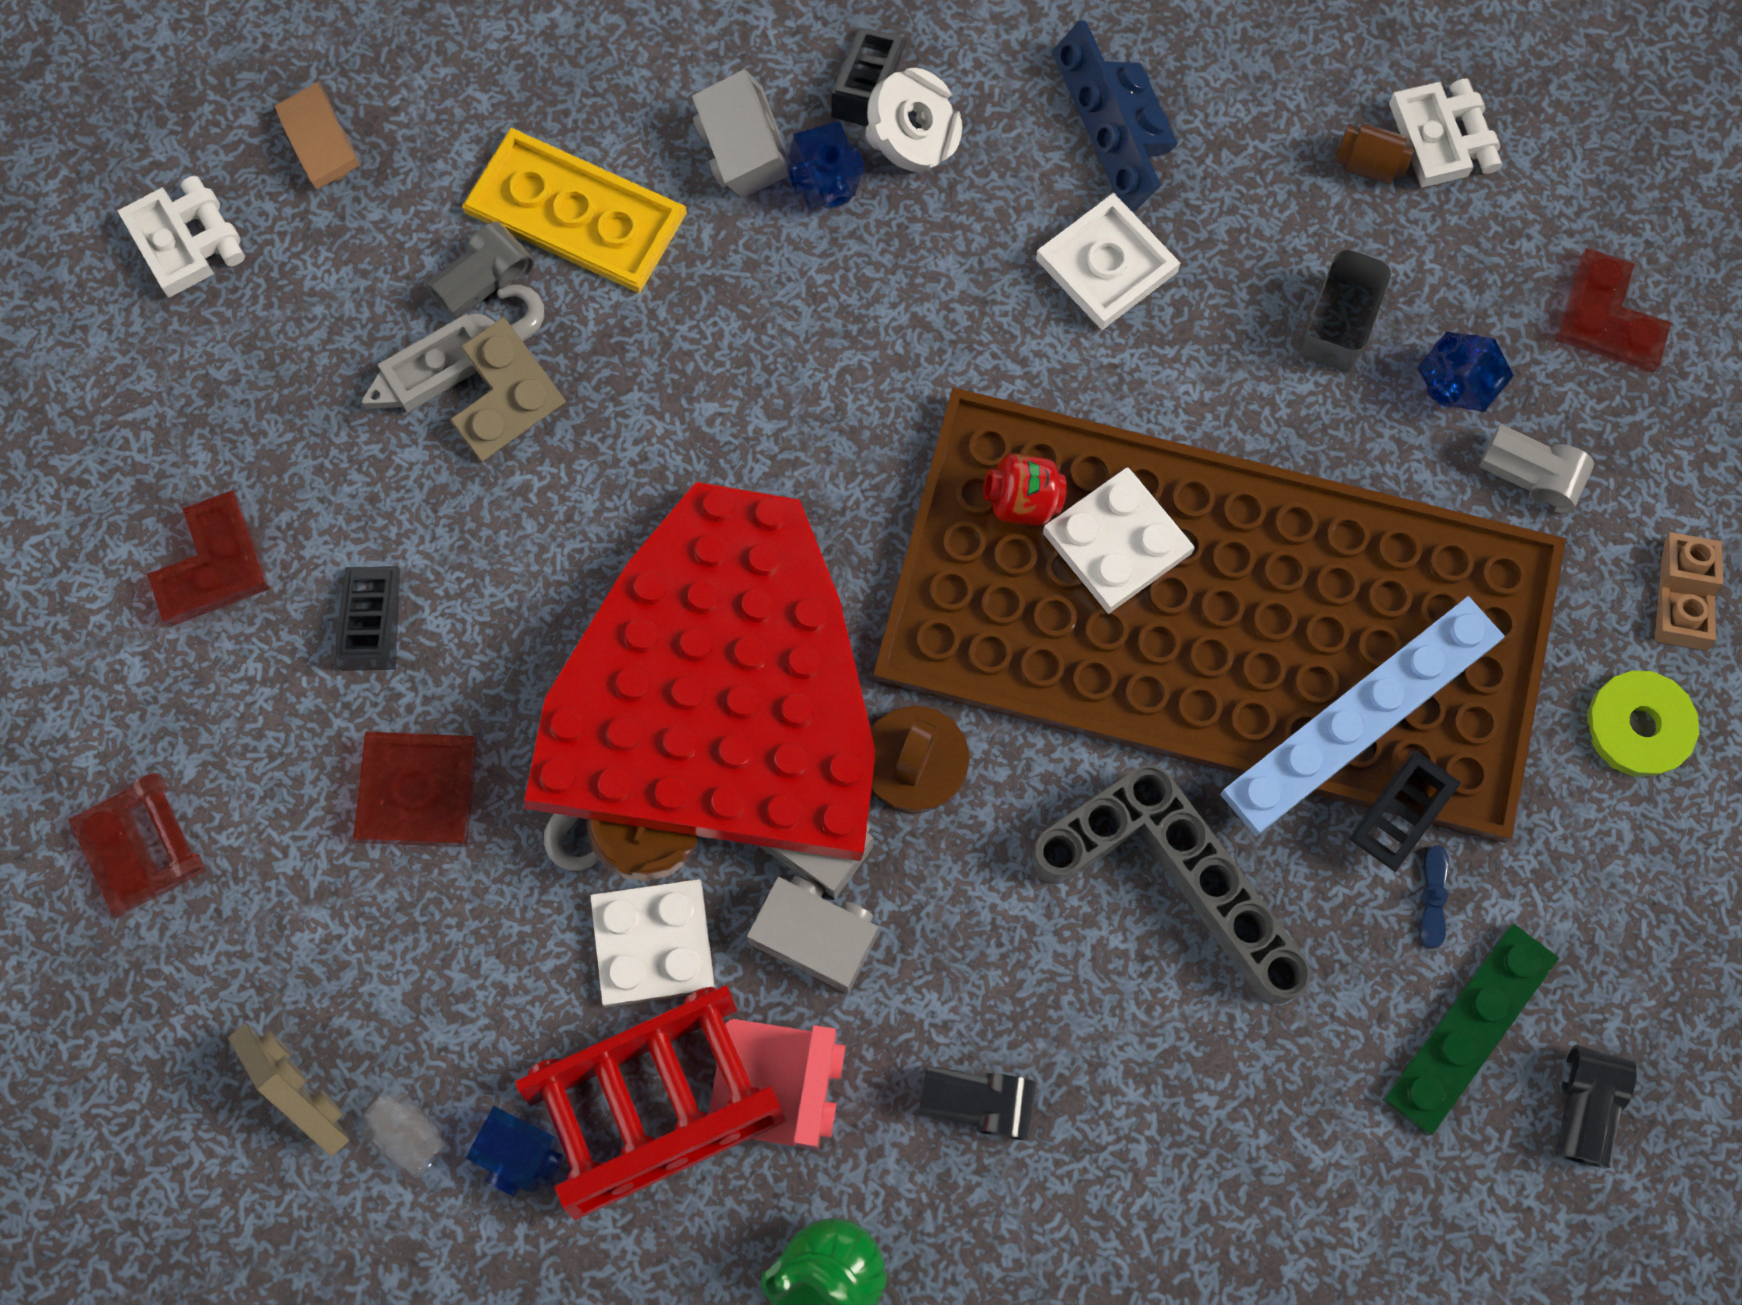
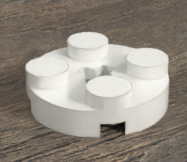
M907 68L903 72H896L881 81L872 91L868 103L867 115L869 124L866 127V137L869 144L874 149L882 151L892 163L917 173L925 172L953 155L961 139L962 121L959 111L953 114L952 106L948 101V98L953 95L948 87L937 76L920 68ZM912 110L917 113L916 121L922 125V128L916 129L910 123L908 113Z

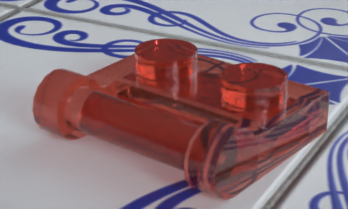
M160 773L141 777L130 788L68 819L111 914L117 918L206 871L199 853H192L165 796L169 789ZM142 805H145L172 862L168 868L160 872L131 812Z

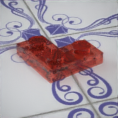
M1585 248L1579 259L1556 341L1654 373L1660 366L1672 322L1623 307L1635 263Z
M233 490L183 508L182 510L198 555L147 574L162 621L168 627L271 589L239 497Z

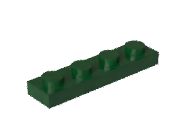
M1516 924L1509 925L1382 1100L1427 1136L1433 1135L1557 963L1559 957Z

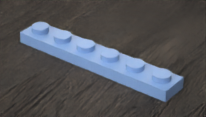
M1469 596L1466 597L1227 786L1220 795L1255 837H1257L1496 646L1505 636Z

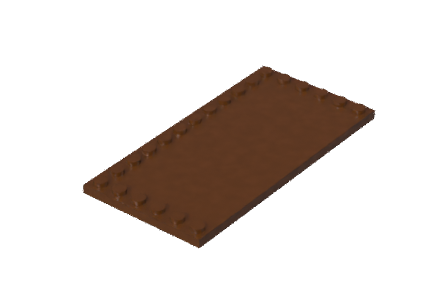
M952 387L874 669L873 681L1243 775L1469 596L1505 637L1315 789L1312 794L1370 808L1410 750H1416L1461 782L1434 819L1432 825L1507 843L1513 839L1566 538ZM1011 453L1044 457L1052 460L1056 464L1058 472L1064 474L1066 478L1065 503L1060 512L1062 514L1129 467L1193 544L1194 550L1190 556L1108 614L1045 537L1043 530L1046 524L1037 527L1000 521L995 516L992 502L985 501L984 482L987 472L990 469L996 470L1001 459ZM1052 515V517H1051V519H1050L1049 522H1051L1053 519H1055V518L1058 517L1059 515H1057V516H1056V515ZM1414 773L1407 780L1429 797L1436 790ZM1401 790L1394 797L1417 815L1424 808ZM1388 807L1384 811L1385 813L1399 816Z

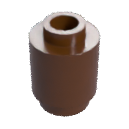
M1361 123L1360 127L1348 124L1334 163L1344 165L1345 172L1390 186L1394 176L1401 179L1404 178L1414 150L1405 147L1408 139L1407 136L1366 123Z

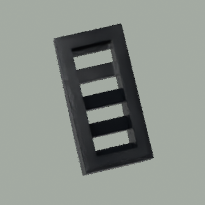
M859 27L832 91V118L867 127L869 124L867 115L868 103L873 90L853 86L852 83L855 81L876 87L881 81L896 73L906 45V38ZM864 47L887 53L888 57L885 59L863 54ZM860 64L882 71L881 73H878L865 69L858 68V65Z
M399 566L345 567L335 651V662L342 671L396 670L400 584ZM357 581H385V590L357 591ZM383 601V607L356 609V602ZM356 620H381L380 627H355ZM379 638L378 646H354L355 639Z
M1410 750L1348 839L1387 868L1396 872L1461 782L1418 751ZM1412 773L1436 789L1431 797L1407 781ZM1400 790L1424 807L1419 815L1394 798ZM1387 807L1411 824L1407 833L1381 816ZM1374 825L1399 842L1394 852L1368 834Z

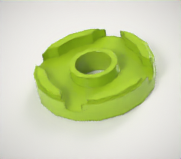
M1632 670L1613 677L1594 694L1587 711V726L1589 725L1592 736L1591 742L1596 752L1612 768L1634 777L1657 776L1676 769L1693 753L1699 737L1698 713L1689 695L1676 682L1653 671ZM1633 711H1644L1654 719L1656 730L1652 737L1640 736L1632 729L1630 715Z

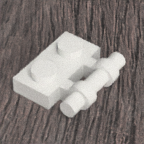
M1468 79L1458 80L1450 86L1453 95L1451 98H1446L1441 82L1394 92L1389 105L1400 134L1408 137L1405 147L1414 150L1411 163L1421 188L1468 177L1473 168L1470 157L1478 159L1484 174L1493 173L1502 167V162L1497 152L1501 145L1496 133L1488 129L1482 114L1485 111V105L1481 95L1473 91ZM1456 119L1457 121L1463 120L1468 135L1461 136L1455 121Z
M196 176L188 177L181 183L185 196L174 202L171 201L162 187L118 210L168 298L214 274L205 258L213 254H221L228 266H236L245 258L238 245L241 241L240 236L231 223H225L218 211L220 203L211 189L205 188L201 180ZM193 219L201 220L206 230L192 237L185 224Z

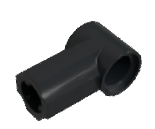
M1575 1045L1571 1048L1566 1062L1572 1063L1568 1082L1562 1081V1091L1567 1095L1556 1155L1583 1165L1607 1169L1611 1167L1621 1110L1627 1107L1634 1093L1637 1077L1636 1064L1631 1060Z
M927 1066L918 1116L977 1127L976 1131L988 1135H991V1132L1011 1135L1010 1139L1026 1141L1028 1139L1036 1082L1005 1074L986 1073V1077L962 1071Z

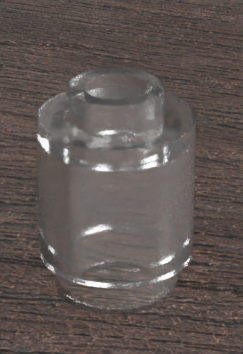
M405 1092L398 1094L394 1098L389 1093H385L367 1109L362 1117L368 1123L363 1129L362 1135L400 1173L407 1171L414 1179L425 1173L448 1148L449 1144L441 1137L443 1130Z

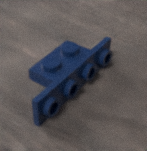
M1078 20L1052 50V54L1116 196L1133 213L1162 186L1148 156H1161L1170 153L1178 145V142L1169 125L1168 117L1162 110L1153 91L1149 76L1141 63L1104 61L1085 20Z

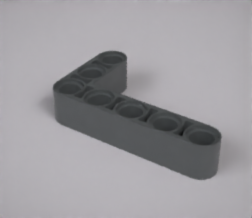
M1144 765L1133 770L1046 829L1039 836L1031 855L1035 874L1047 883L1063 884L1139 834L1258 997L1270 1004H1284L1300 995L1308 987L1311 974L1306 958L1172 777L1164 769L1154 765ZM1137 785L1153 787L1159 795L1160 803L1155 806L1140 804L1133 794V787ZM1096 814L1108 816L1116 826V833L1109 837L1096 835L1091 830L1088 819ZM1172 828L1184 830L1192 840V849L1188 851L1173 849L1166 839V831ZM1052 844L1064 846L1070 852L1072 863L1064 868L1051 866L1046 861L1043 850ZM1203 873H1213L1220 877L1225 885L1224 896L1212 897L1207 895L1200 886V875ZM1236 918H1246L1255 924L1258 930L1256 943L1243 942L1236 936L1233 929V923ZM1278 963L1289 970L1292 976V984L1289 990H1280L1271 984L1267 972L1269 964Z

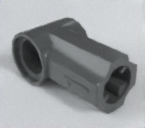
M492 222L482 227L470 240L467 247L468 251L426 282L430 292L439 304L455 320L499 287L503 288L511 285L510 283L523 273L528 276L534 268L535 259L501 222Z

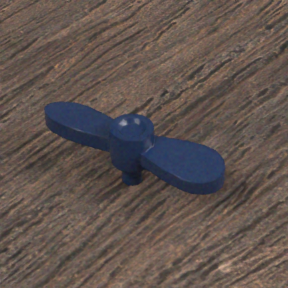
M1440 845L1431 847L1426 852L1424 858L1427 887L1422 893V902L1425 905V909L1420 922L1419 939L1422 945L1428 949H1436L1442 945L1446 936L1443 906L1448 900V892L1444 888V884L1448 874L1449 856Z

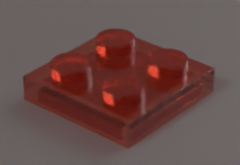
M365 731L353 839L357 843L467 847L478 743L476 738L465 735Z

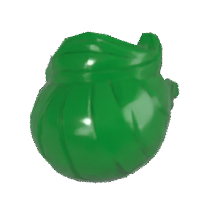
M824 1218L808 1224L793 1236L776 1263L769 1270L762 1272L761 1287L773 1305H878L880 1297L883 1296V1290L886 1288L887 1272L884 1270L886 1265L877 1243L866 1229L850 1220Z

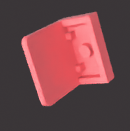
M738 1019L729 1020L725 1025L752 1087H759L761 1091L771 1086L787 1121L750 1140L819 1150L820 1138L832 1137L837 1103L827 1102L826 1100L830 1078L841 1080L846 1045L836 1044V1029L813 1025L812 1031ZM718 1064L708 1115L728 1106V1100L731 1098Z

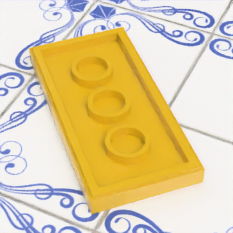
M514 128L509 129L462 205L465 214L487 224L501 222L513 236L637 293H641L687 214L686 206Z

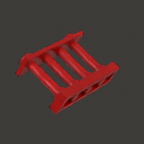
M727 985L718 989L715 987L699 989L685 999V1004L565 1059L552 1058L539 1062L528 1070L527 1076L515 1081L518 1092L530 1106L543 1100L546 1104L571 1172L567 1175L568 1180L554 1187L562 1208L574 1221L787 1122L772 1087L769 1086L760 1091L759 1087H752L723 1020L724 1017L738 1011ZM700 1028L703 1029L731 1094L728 1106L709 1115L706 1112L699 1111L671 1044V1041ZM647 1052H650L678 1119L674 1126L675 1131L655 1140L651 1136H646L618 1067ZM595 1076L598 1077L625 1145L621 1150V1156L604 1164H600L598 1161L593 1162L565 1091Z

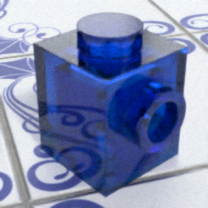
M493 1105L465 1159L489 1171L484 1182L515 1197L520 1188L534 1193L539 1183L548 1186L557 1173L564 1155L556 1151L560 1145L557 1137Z

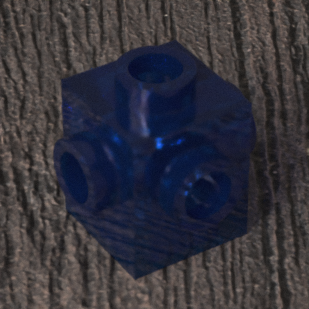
M837 121L793 134L788 155L792 164L788 165V175L794 192L797 195L803 194L809 210L824 206L826 209H833L848 203L856 195L860 177L864 175V164L859 149L856 146L850 147L841 122Z
M1446 332L1417 366L1428 387L1427 392L1437 404L1447 408L1457 407L1485 412L1514 377L1496 339L1476 334L1468 335Z

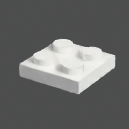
M1114 193L1038 249L1036 260L1101 330L1105 329L1174 276L1180 266V262Z
M1129 467L1046 524L1043 530L1045 537L1108 614L1190 556L1194 550L1193 544Z
M701 879L591 895L602 1005L604 1007L686 996L705 987H715Z

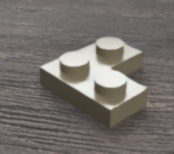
M502 317L461 346V350L491 391L451 418L450 422L481 463L566 403L563 396L505 317Z
M245 1022L228 1037L256 1089L331 1157L350 1141L338 1123V1120L344 1115L342 1110L324 1091L319 1090L313 1096L303 1087L308 1080L298 1067L289 1060L292 1054L288 1048L271 1031H267L261 1037Z

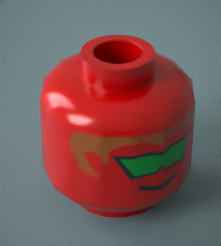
M1011 453L1001 459L996 470L990 469L987 472L984 482L985 501L992 502L994 514L1000 521L1037 527L1042 526L1050 521L1052 515L1057 516L1062 511L1066 497V478L1064 474L1058 472L1056 464L1048 458Z

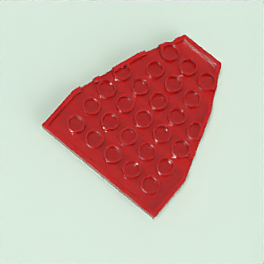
M701 482L694 483L628 561L544 699L524 799V809L861 861L865 849L876 750L840 598L800 499Z

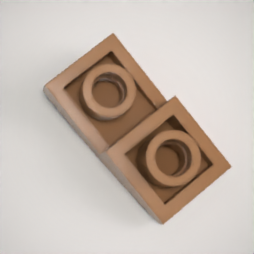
M318 82L275 105L286 134L316 189L330 182L342 179L349 171L360 166L350 139L340 126L328 96Z
M1669 532L1666 536L1661 561L1655 642L1708 651L1716 641L1715 595L1723 586L1722 541Z

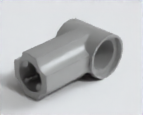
M1500 424L1491 438L1478 467L1529 490V496L1532 501L1538 503L1540 499L1555 506V512L1569 514L1574 511L1595 463L1586 452L1576 447L1563 444L1549 447Z

